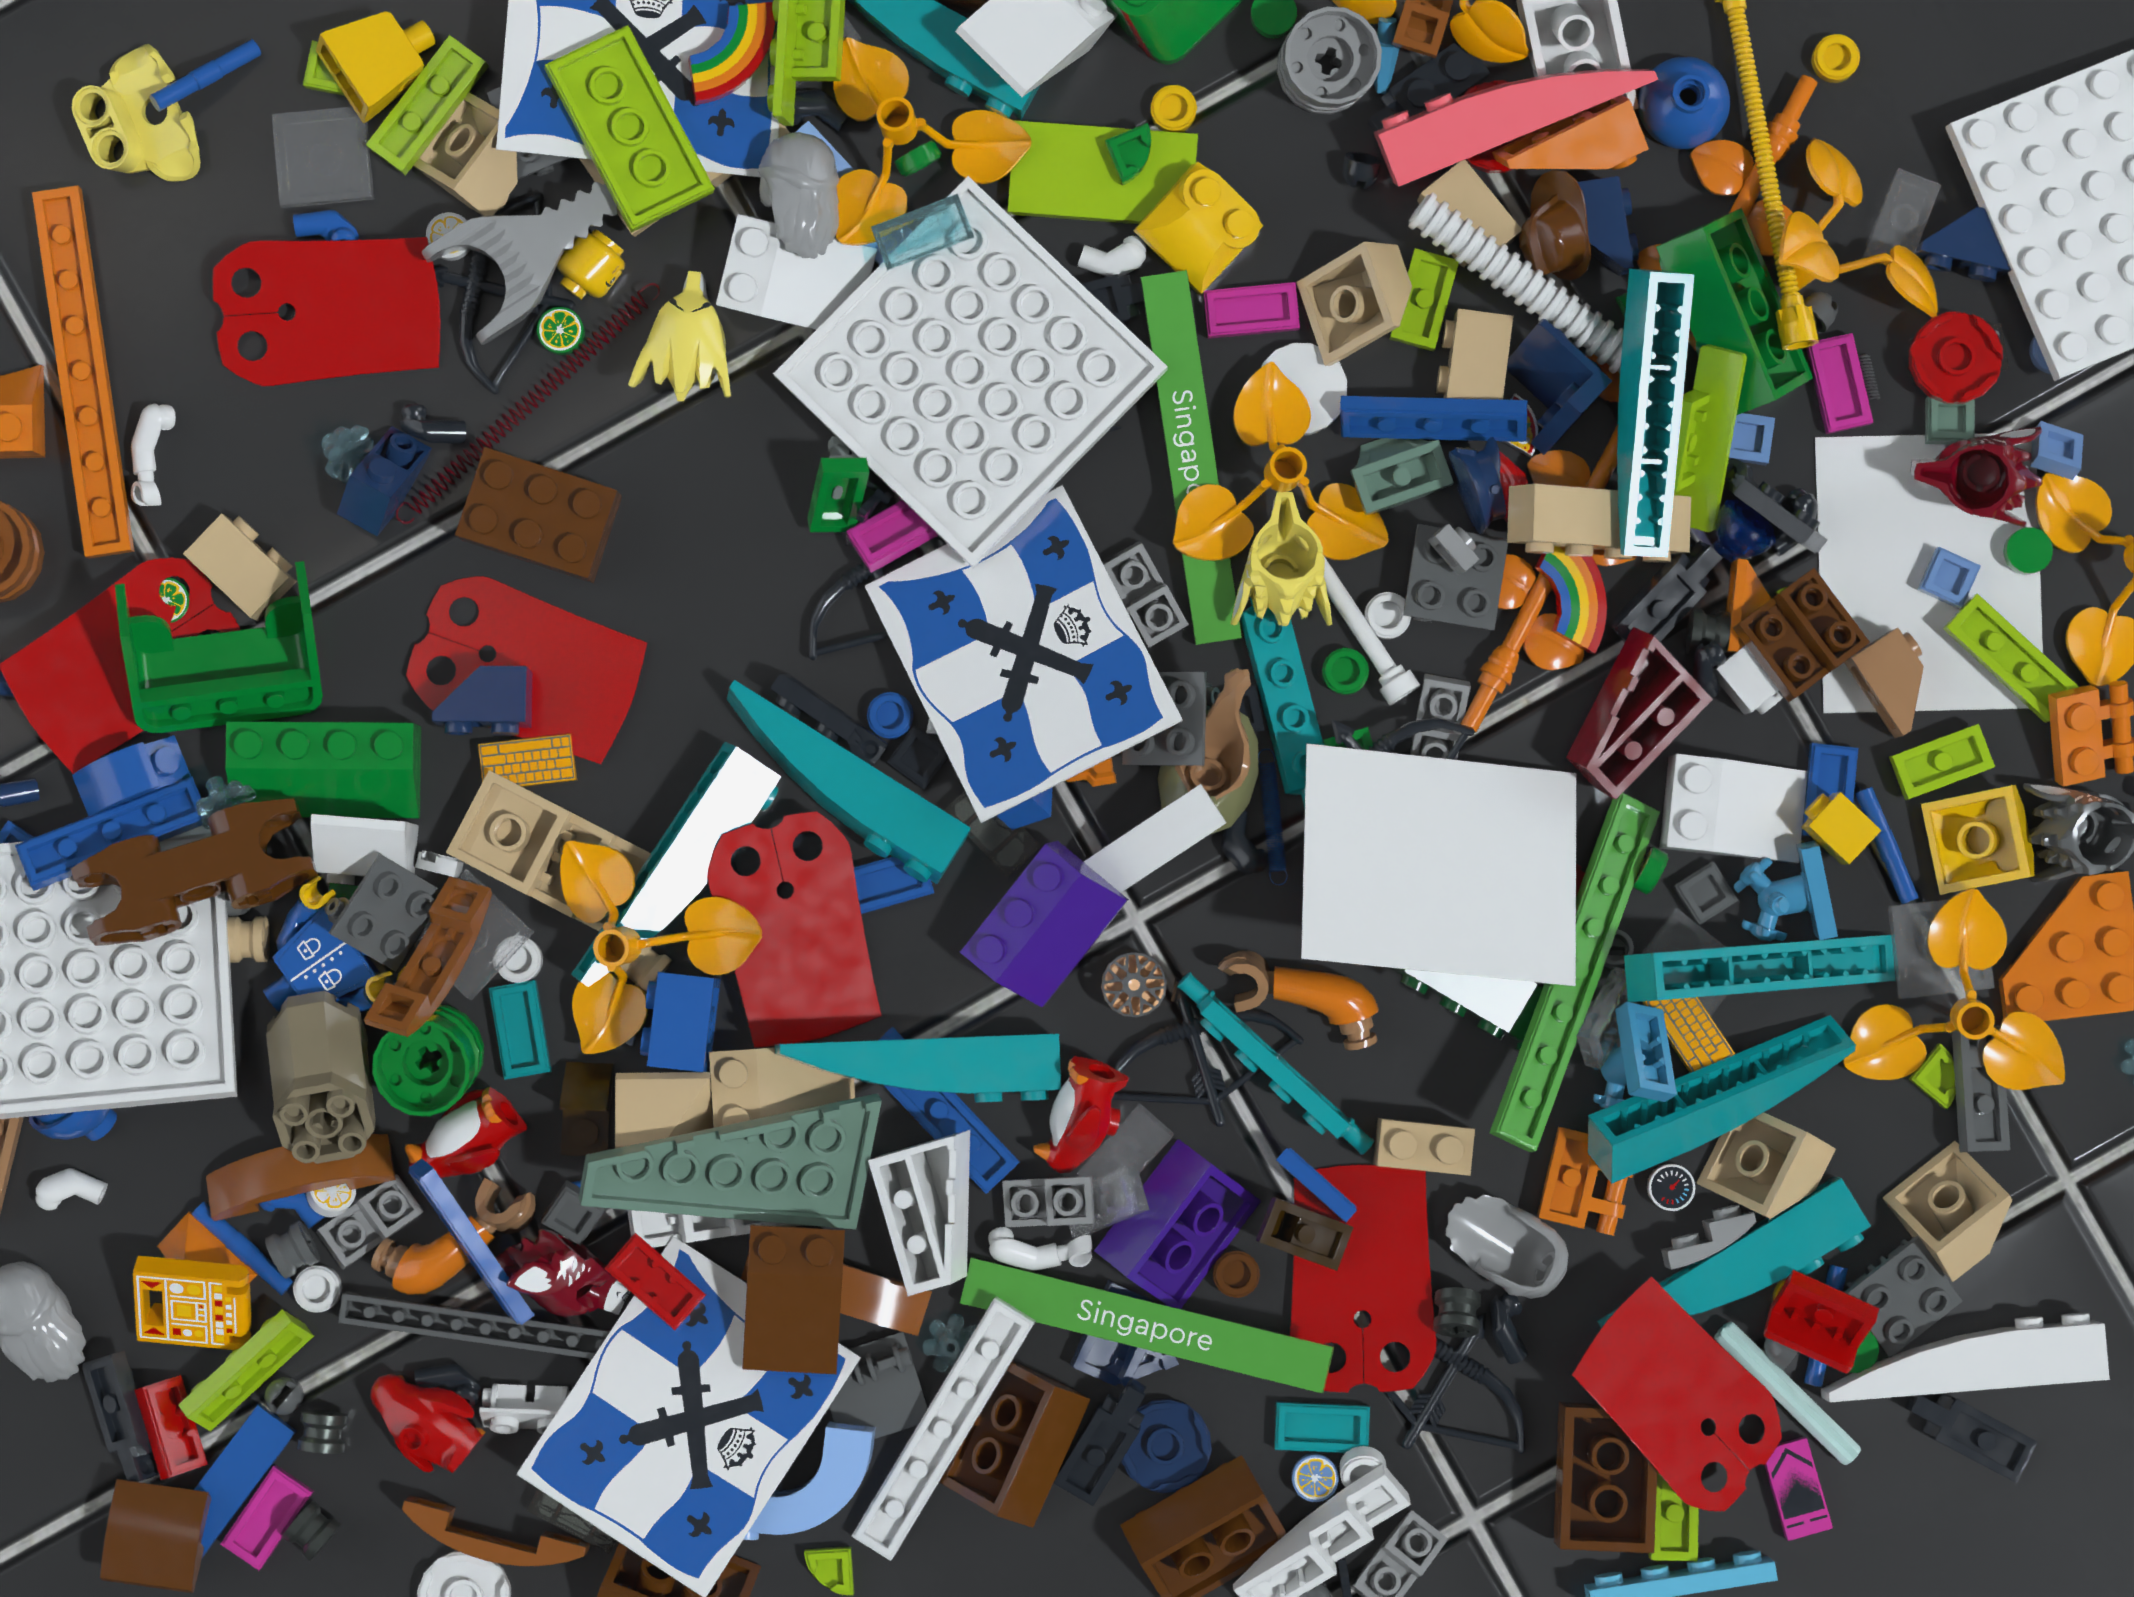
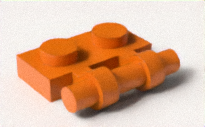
M2127 681L2110 682V698L2100 700L2099 689L2092 685L2048 694L2054 778L2056 783L2064 787L2106 777L2104 760L2114 758L2116 773L2129 774L2134 772V737L2131 736L2130 717L2134 715V700L2128 695ZM2111 718L2113 738L2103 740L2101 720Z
M1558 1127L1537 1217L1584 1229L1588 1211L1600 1213L1596 1232L1614 1236L1618 1218L1623 1219L1626 1205L1622 1204L1628 1177L1612 1184L1608 1180L1604 1200L1592 1197L1597 1172L1601 1169L1588 1154V1134Z

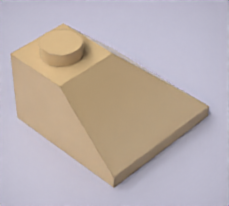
M468 93L413 166L469 208L482 216H493L496 211L506 204L509 194L518 183L517 152L496 150L499 109Z
M1364 241L1296 282L1324 365L1332 366L1400 326L1412 284L1398 245Z
M710 1072L616 1073L615 1148L714 1128Z
M1763 1112L1719 1137L1697 1184L1771 1219L1816 1190L1836 1148L1800 1128Z
M1956 1141L1952 1142L1883 1197L1885 1203L1912 1237H1920L1943 1273L1952 1282L1990 1254L2012 1203L2011 1196L1967 1152H1959V1144Z

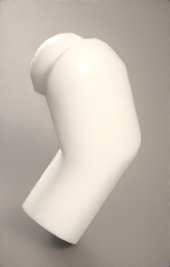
M1128 236L1124 239V243L1108 253L1085 245L1077 267L1106 277L1117 274L1118 277H1122L1142 265L1146 259V244L1138 236Z
M68 1168L43 1178L36 1187L37 1195L35 1199L37 1205L44 1210L56 1209L62 1200L73 1195L98 1205L105 1195L108 1184L78 1170Z

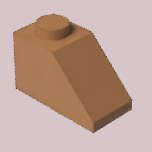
M1899 628L1887 632L1844 662L1894 738L1904 736L1912 729L1924 668L1918 658L1922 655L1918 643L1910 633L1902 634Z

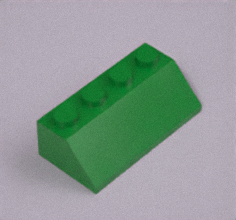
M1742 208L1683 233L1656 247L1660 255L1659 263L1662 271L1694 274L1690 329L1696 340L1698 357L1700 348L1706 344L1741 352L1747 356L1737 415L1773 402L1813 378L1801 349L1782 350L1775 313L1781 310L1780 297Z
M226 722L225 769L231 806L244 802L294 798L299 807L301 818H311V814L354 818L420 819V725L415 723Z

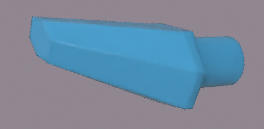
M1380 17L1378 21L1377 36L1382 48L1381 69L1374 81L1376 92L1379 94H1386L1390 88L1400 47L1392 45L1397 27V19L1394 17Z

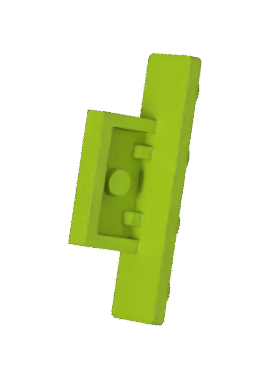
M773 0V17L778 22L777 39H772L770 44V61L772 66L775 67L774 84H770L768 87L767 105L769 111L773 112V117L783 126L794 125L796 81H841L845 0Z
M1710 344L1700 348L1693 390L1683 394L1674 495L1691 497L1690 528L1705 532H1712L1717 526L1747 356L1744 353Z

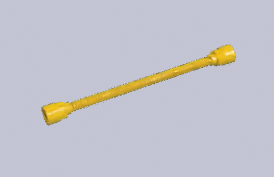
M1715 0V2L1723 4L1724 13L1729 17L1730 33H1732L1731 38L1733 39L1737 67H1739L1738 72L1740 73L1739 78L1742 84L1741 89L1743 90L1742 95H1744L1746 116L1749 118L1747 121L1750 134L1752 135L1751 140L1753 141L1752 146H1754L1753 151L1755 152L1754 157L1757 163L1759 184L1762 186L1761 191L1763 192L1762 197H1764L1766 219L1769 220L1767 225L1769 226V235L1772 237L1770 241L1773 243L1772 248L1773 254H1775L1777 276L1780 277L1778 282L1780 283V292L1783 294L1781 296L1782 299H1780L1781 310L1775 313L1782 350L1807 348L1819 342L1812 306L1807 307L1804 305L1803 296L1797 292L1799 287L1797 286L1798 281H1796L1797 276L1794 275L1796 273L1795 269H1793L1794 267L1778 263L1781 237L1786 219L1784 218V212H1782L1784 209L1782 207L1781 195H1779L1778 179L1775 178L1777 173L1774 167L1775 162L1772 161L1774 157L1771 144H1769L1770 139L1768 138L1769 133L1766 127V116H1764L1765 111L1762 110L1764 106L1761 99L1762 95L1759 93L1761 90L1758 77L1756 76L1757 71L1755 70L1756 65H1754L1755 60L1753 59L1754 54L1751 48L1750 33L1747 31L1749 28L1746 15L1744 14L1747 9L1746 0Z

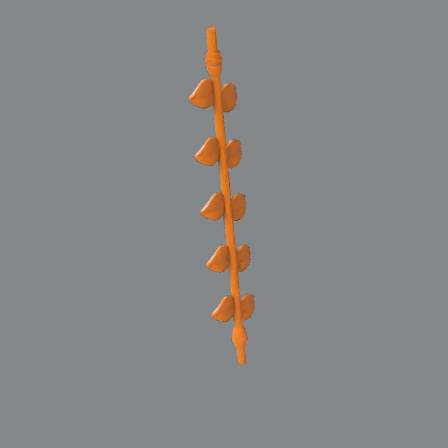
M1801 75L1782 113H1776L1773 120L1767 123L1769 144H1771L1774 157L1772 161L1775 164L1790 150V146L1798 139L1797 132L1801 126L1798 120L1818 84L1815 79L1807 75ZM1729 140L1709 141L1697 146L1689 156L1701 184L1709 192L1716 195L1730 196L1739 193L1730 212L1742 208L1761 255L1767 257L1774 256L1773 243L1770 241L1772 237L1769 235L1770 231L1767 225L1769 220L1766 219L1767 214H1765V203L1763 200L1756 202L1762 186L1759 184L1757 163L1755 162L1754 164L1750 152L1742 145ZM1782 204L1784 209L1782 212H1784V218L1787 221L1793 212ZM1661 244L1649 246L1639 252V260L1636 261L1639 269L1661 270L1659 263L1660 255L1656 248ZM1689 328L1688 341L1696 351V340ZM1594 354L1590 357L1585 355L1588 359L1594 361L1601 368L1602 372L1612 380L1598 397L1609 402H1619L1620 373L1617 371L1612 374L1607 363L1603 365L1598 364V357ZM1618 425L1592 474L1586 461L1580 456L1564 450L1548 451L1545 455L1542 453L1535 455L1526 464L1533 484L1605 489L1617 466ZM1593 549L1592 556L1596 565L1603 567L1622 564L1637 557L1632 556V559H1605L1604 550ZM1506 554L1498 609H1517L1519 607L1521 609L1502 645H1499L1492 652L1488 661L1480 668L1482 673L1477 682L1481 685L1460 723L1472 727L1475 733L1479 729L1496 694H1502L1506 685H1511L1512 674L1516 671L1519 660L1518 652L1522 645L1526 655L1536 667L1549 671L1579 664L1584 657V649L1552 631L1556 614L1551 613L1538 616L1552 587L1548 579L1541 573H1539L1536 579L1532 566L1518 556Z

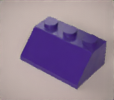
M1058 840L1046 843L960 953L996 983L1034 1004L1044 1007L1129 899Z
M1177 1139L1094 1251L1124 1276L1164 1304L1181 1309L1260 1204L1261 1200L1180 1139Z

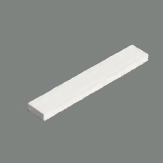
M997 1296L993 1299L852 1534L853 1538L890 1561L894 1558L1036 1320Z

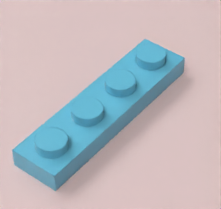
M1752 1550L1733 1554L1732 1562L1715 1564L1714 1558H1699L1698 1561H1687V1569L1669 1571L1668 1565L1648 1566L1641 1568V1576L1623 1578L1622 1572L1603 1573L1594 1576L1595 1583L1584 1584L1586 1597H1675L1778 1581L1775 1561L1768 1556L1761 1557V1551Z

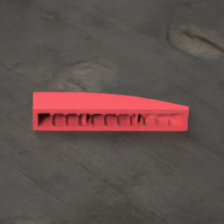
M1597 69L1548 74L1503 83L1455 99L1452 98L1451 93H1446L1424 103L1426 111L1409 117L1406 110L1381 120L1384 128L1375 131L1374 135L1392 181L1399 187L1658 80L1655 71L1649 69Z

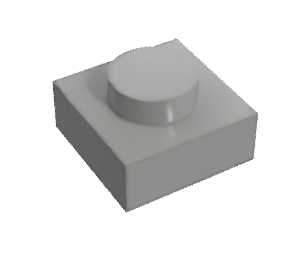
M1447 524L1427 540L1457 575L1466 572L1479 560L1473 552L1477 548L1476 544L1460 527L1454 530L1450 524Z

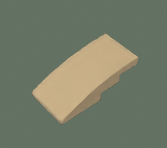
M490 770L446 851L447 854L599 932L609 918V913L599 922L586 923L572 913L565 901L560 877V862L565 842L574 840L616 849L629 860L635 877L651 854Z

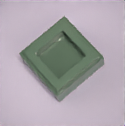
M1930 397L1925 399V444L1950 445L1958 440L1975 438V400L1965 404H1944Z

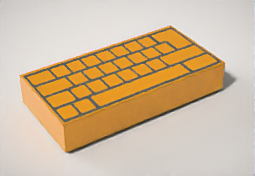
M571 734L478 744L482 782L489 770L522 787L577 780Z
M1698 997L1643 1001L1645 1006L1663 1009L1668 1041L1689 1073L1735 1054Z

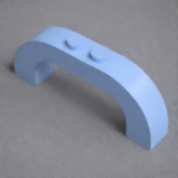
M829 1421L825 1429L823 1456L818 1472L808 1482L797 1488L783 1491L775 1490L743 1540H758L759 1533L783 1535L802 1532L820 1525L837 1514L853 1497L868 1470L874 1446L875 1427Z

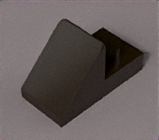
M566 1062L560 1099V1109H563L561 1155L586 1156L587 1154L609 1150L614 1064Z
M1272 1197L1256 1241L1337 1271L1354 1227L1305 1209L1292 1202Z

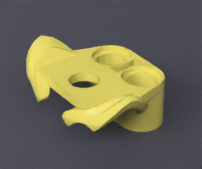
M142 45L118 58L110 69V79L102 87L89 85L82 87L76 92L71 107L73 116L91 158L101 168L123 173H138L151 170L155 175L166 181H185L193 178L198 173L201 163L191 114L188 111L182 113L178 102L167 107V116L162 123L153 125L146 118V107L151 101L149 96L175 80L173 72L152 45ZM103 98L106 108L103 116L98 119L95 112L96 105ZM121 140L124 151L121 158L116 161L113 151L116 143Z

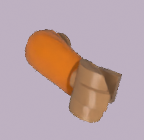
M1249 950L1230 954L1218 965L1219 970L1230 976L1234 974H1248L1258 984L1249 992L1235 995L1234 1006L1236 1013L1259 1006L1266 999L1267 994H1273L1275 1000L1307 1007L1326 1015L1330 1024L1339 1025L1341 1034L1347 1035V1039L1343 1041L1346 1050L1363 1049L1374 1045L1378 1041L1376 1033L1369 1030L1374 1026L1372 1016L1379 1011L1378 1005L1369 990L1362 983L1354 979L1328 972L1275 966V970L1270 971L1266 960L1258 953Z
M484 1178L475 1198L478 1216L474 1218L470 1215L468 1219L488 1246L496 1238L493 1235L495 1230L505 1234H513L527 1228L535 1214V1195L531 1192L515 1198V1201L506 1211L495 1214V1200L502 1188ZM448 1231L429 1244L421 1245L414 1243L409 1248L403 1245L395 1248V1241L386 1238L376 1249L371 1267L378 1272L385 1269L386 1276L393 1279V1288L401 1293L411 1295L426 1294L441 1287L470 1261Z

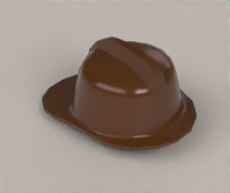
M1555 169L1545 172L1535 183L1531 194V216L1521 227L1519 246L1525 260L1532 263L1531 267H1533L1534 271L1540 269L1544 272L1543 275L1552 273L1560 279L1570 281L1580 278L1588 270L1591 260L1586 204L1583 191L1576 179L1565 171Z

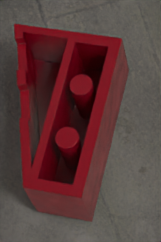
M1633 627L1566 758L1596 789L1616 800L1713 699L1655 636Z

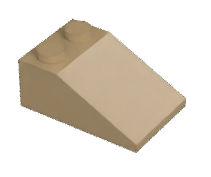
M775 1047L709 1052L714 1128L855 1098L854 1079L821 1071L775 1054Z

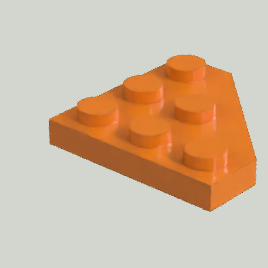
M2129 871L2081 876L2076 879L2067 891L2068 893L2053 913L2048 915L2027 942L2028 945L1999 978L2003 1019L2007 1014L2014 1011L2032 1013L2043 1021L2134 1011V909Z

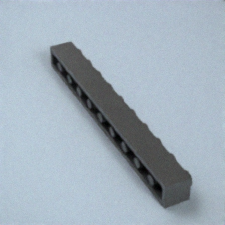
M352 1292L342 1294L338 1323L589 1359H593L612 1330L530 1318L521 1325L514 1322L507 1314Z

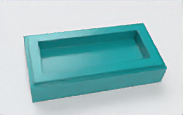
M537 980L489 988L504 1080L552 1072Z
M1276 1401L1274 1449L1346 1453L1355 1447L1369 1446L1370 1406Z

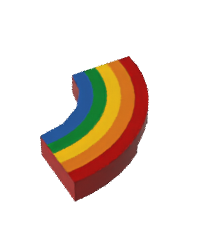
M773 2L729 6L727 27L721 39L707 51L689 56L688 62L695 105L716 101L731 94L744 85L758 69L768 52L775 28L772 10Z
M1554 546V553L1542 554L1535 566L1548 579L1556 595L1557 616L1552 631L1585 651L1596 653L1604 633L1607 614L1606 592L1600 571L1592 556H1566L1565 547Z

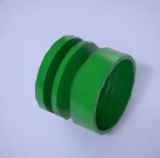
M440 1005L432 1016L410 1036L406 1037L388 1031L381 1038L373 1055L372 1074L378 1091L392 1107L408 1115L432 1116L447 1111L471 1087L483 1066L484 1044L478 1027L465 1013L449 1005ZM427 1050L430 1052L439 1050L442 1057L439 1060L436 1057L429 1060L425 1052Z

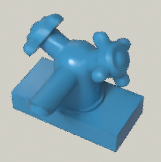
M1815 841L1796 844L1802 871L1798 876L1772 882L1763 873L1773 863L1767 857L1760 862H1754L1745 867L1740 874V880L1734 884V889L1739 893L1746 886L1750 885L1758 894V904L1761 912L1757 923L1743 919V929L1750 931L1752 935L1760 940L1772 941L1776 939L1784 941L1787 933L1775 929L1778 917L1808 911L1811 915L1814 934L1819 940L1838 937L1821 850Z
M1630 1002L1624 1003L1615 1009L1619 1034L1616 1030H1610L1607 1036L1599 1037L1594 1042L1589 1041L1585 1044L1587 1051L1591 1052L1594 1056L1591 1066L1595 1070L1601 1067V1073L1607 1081L1604 1096L1594 1094L1593 1100L1603 1108L1624 1101L1623 1094L1625 1085H1627L1629 1095L1666 1102L1676 1096L1677 1092L1663 1009ZM1618 1037L1620 1038V1047L1615 1043Z

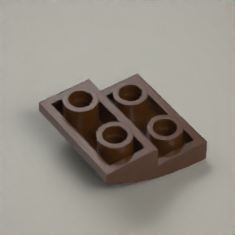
M1815 568L1801 576L1733 627L1734 631L1788 703L1870 643Z
M117 1479L107 1522L100 1579L103 1581L194 1593L204 1552L201 1540L211 1503L209 1492Z

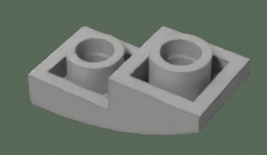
M1140 541L1102 562L1125 608L1130 611L1129 616L1148 647L1155 645L1189 625L1168 586L1163 582Z
M1424 674L1416 721L1438 718L1460 724L1466 712L1471 687L1470 682ZM1447 729L1417 733L1412 738L1410 755L1445 759L1461 733ZM1458 753L1453 760H1457Z
M398 1174L395 1175L396 1180L384 1182L358 1200L356 1204L348 1208L343 1214L338 1215L316 1231L342 1270L424 1212Z
M1092 1176L1002 1181L1005 1228L1095 1223Z
M1739 1204L1712 1210L1714 1218L1702 1221L1706 1239L1700 1240L1698 1233L1686 1234L1671 1238L1672 1247L1661 1249L1665 1267L1671 1270L1680 1268L1721 1251L1735 1242L1756 1223L1755 1214L1750 1211L1741 1212Z
M1410 1510L1368 1561L1350 1588L1362 1597H1404L1417 1577H1421L1448 1538L1414 1511Z

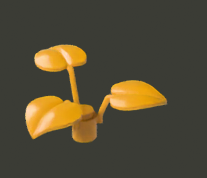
M1332 0L1338 7L1348 8L1363 16L1369 24H1377L1380 17L1390 18L1397 7L1396 0ZM1459 0V6L1463 12L1453 16L1450 21V29L1457 43L1465 51L1479 59L1497 63L1519 61L1529 55L1530 50L1526 44L1525 30L1520 19L1511 8L1496 0H1476L1472 5L1469 0Z
M849 37L844 39L841 81H833L836 100L841 110L856 121H867L875 115L877 116L884 137L882 142L884 150L880 178L873 172L865 169L853 170L839 178L840 181L837 185L839 227L836 239L841 244L859 246L874 243L890 235L901 224L907 210V195L902 187L887 183L891 172L892 148L894 145L909 143L914 139L918 131L924 132L944 148L954 149L952 164L955 171L964 179L969 176L976 184H987L1001 179L1014 168L1030 149L1031 138L1019 124L987 110H973L958 116L952 125L954 140L947 139L926 124L924 118H916L911 103L904 98L909 87V74L904 62L897 55L886 49L867 45Z
M1811 139V143L1806 149L1808 169L1819 187L1827 194L1833 196V205L1818 224L1810 216L1800 211H1796L1788 217L1781 237L1778 263L1794 267L1793 269L1796 271L1794 275L1797 276L1796 281H1798L1797 286L1799 290L1815 279L1831 283L1841 273L1874 264H1883L1887 266L1886 275L1888 280L1899 294L1932 318L1936 317L1938 303L1933 279L1923 261L1908 248L1896 245L1890 249V255L1881 253L1839 265L1837 256L1828 245V241L1824 239L1822 231L1841 210L1844 201L1852 207H1856L1861 203L1863 197L1862 184L1853 165L1839 150L1822 140Z
M1269 362L1261 367L1242 388L1235 403L1233 421L1237 434L1247 445L1261 446L1269 443V449L1274 454L1265 465L1264 480L1237 505L1233 494L1225 487L1206 484L1198 486L1189 492L1177 511L1173 545L1176 550L1188 557L1203 561L1224 560L1237 555L1249 544L1254 534L1251 520L1242 511L1249 507L1268 488L1278 492H1288L1296 486L1300 487L1307 507L1314 511L1306 524L1321 541L1324 557L1332 560H1350L1385 547L1388 543V534L1379 512L1365 516L1356 488L1343 483H1332L1322 490L1318 503L1314 501L1308 486L1310 481L1304 476L1307 470L1305 456L1298 449L1285 446L1300 440L1309 428L1311 411L1308 401L1301 390L1281 372L1274 362Z
M2046 473L2042 477V486H2038L2035 506L2040 529L2047 534L2052 545L2072 554L2083 551L2088 546L2091 538L2100 544L2123 545L2126 548L2124 551L2125 565L2134 573V537L2132 535L2124 537L2108 536L2099 533V531L2108 526L2112 517L2111 501L2103 488L2087 478L2076 476L2074 480L2052 473ZM2134 575L2112 603L2108 613L2098 607H2089L2075 615L2068 624L2065 639L2069 655L2087 681L2096 687H2102L2110 682L2117 681L2134 664V619L2127 616H2117L2120 607L2134 591Z
M574 840L565 842L560 862L561 885L565 901L572 913L586 923L599 922L609 913L608 922L603 924L604 931L598 934L594 941L593 951L596 959L602 965L607 966V970L610 972L589 987L579 982L574 990L572 999L573 1017L580 1037L581 1050L584 1054H595L615 1049L632 1039L645 1024L648 1016L646 993L636 985L626 984L628 975L620 966L635 961L640 955L642 948L689 941L687 951L693 965L706 974L723 975L736 970L744 964L762 939V929L756 918L742 905L723 897H707L691 904L685 911L684 916L688 932L641 939L639 934L630 927H616L619 917V911L616 906L626 903L631 898L635 887V874L629 860L621 852L609 846Z
M1975 888L1964 890L1949 899L1936 913L1927 935L1929 953L1937 965L1944 968L1959 966V974L1966 997L1953 1005L1950 1012V1021L1947 1023L1923 1024L1913 1028L1912 1018L1903 1008L1890 1004L1873 1006L1863 1012L1855 1022L1850 1034V1039L1856 1044L1855 1051L1843 1059L1844 1066L1859 1076L1875 1080L1900 1079L1914 1073L1926 1059V1047L1917 1035L1933 1032L1951 1033L1956 1030L1963 1036L1973 1040L1982 1039L1987 1035L1994 1037L1984 1046L1982 1061L1988 1076L2004 1088L2027 1090L2042 1086L2061 1085L2065 1081V1065L2060 1045L2053 1031L2041 1018L2029 1012L2014 1011L2004 1017L1998 1030L1994 1027L1995 1019L1992 1010L1977 1000V993L1973 988L1968 973V966L1976 970H1984L1996 964L2006 949L2007 932L2000 915L1986 901L1981 892Z

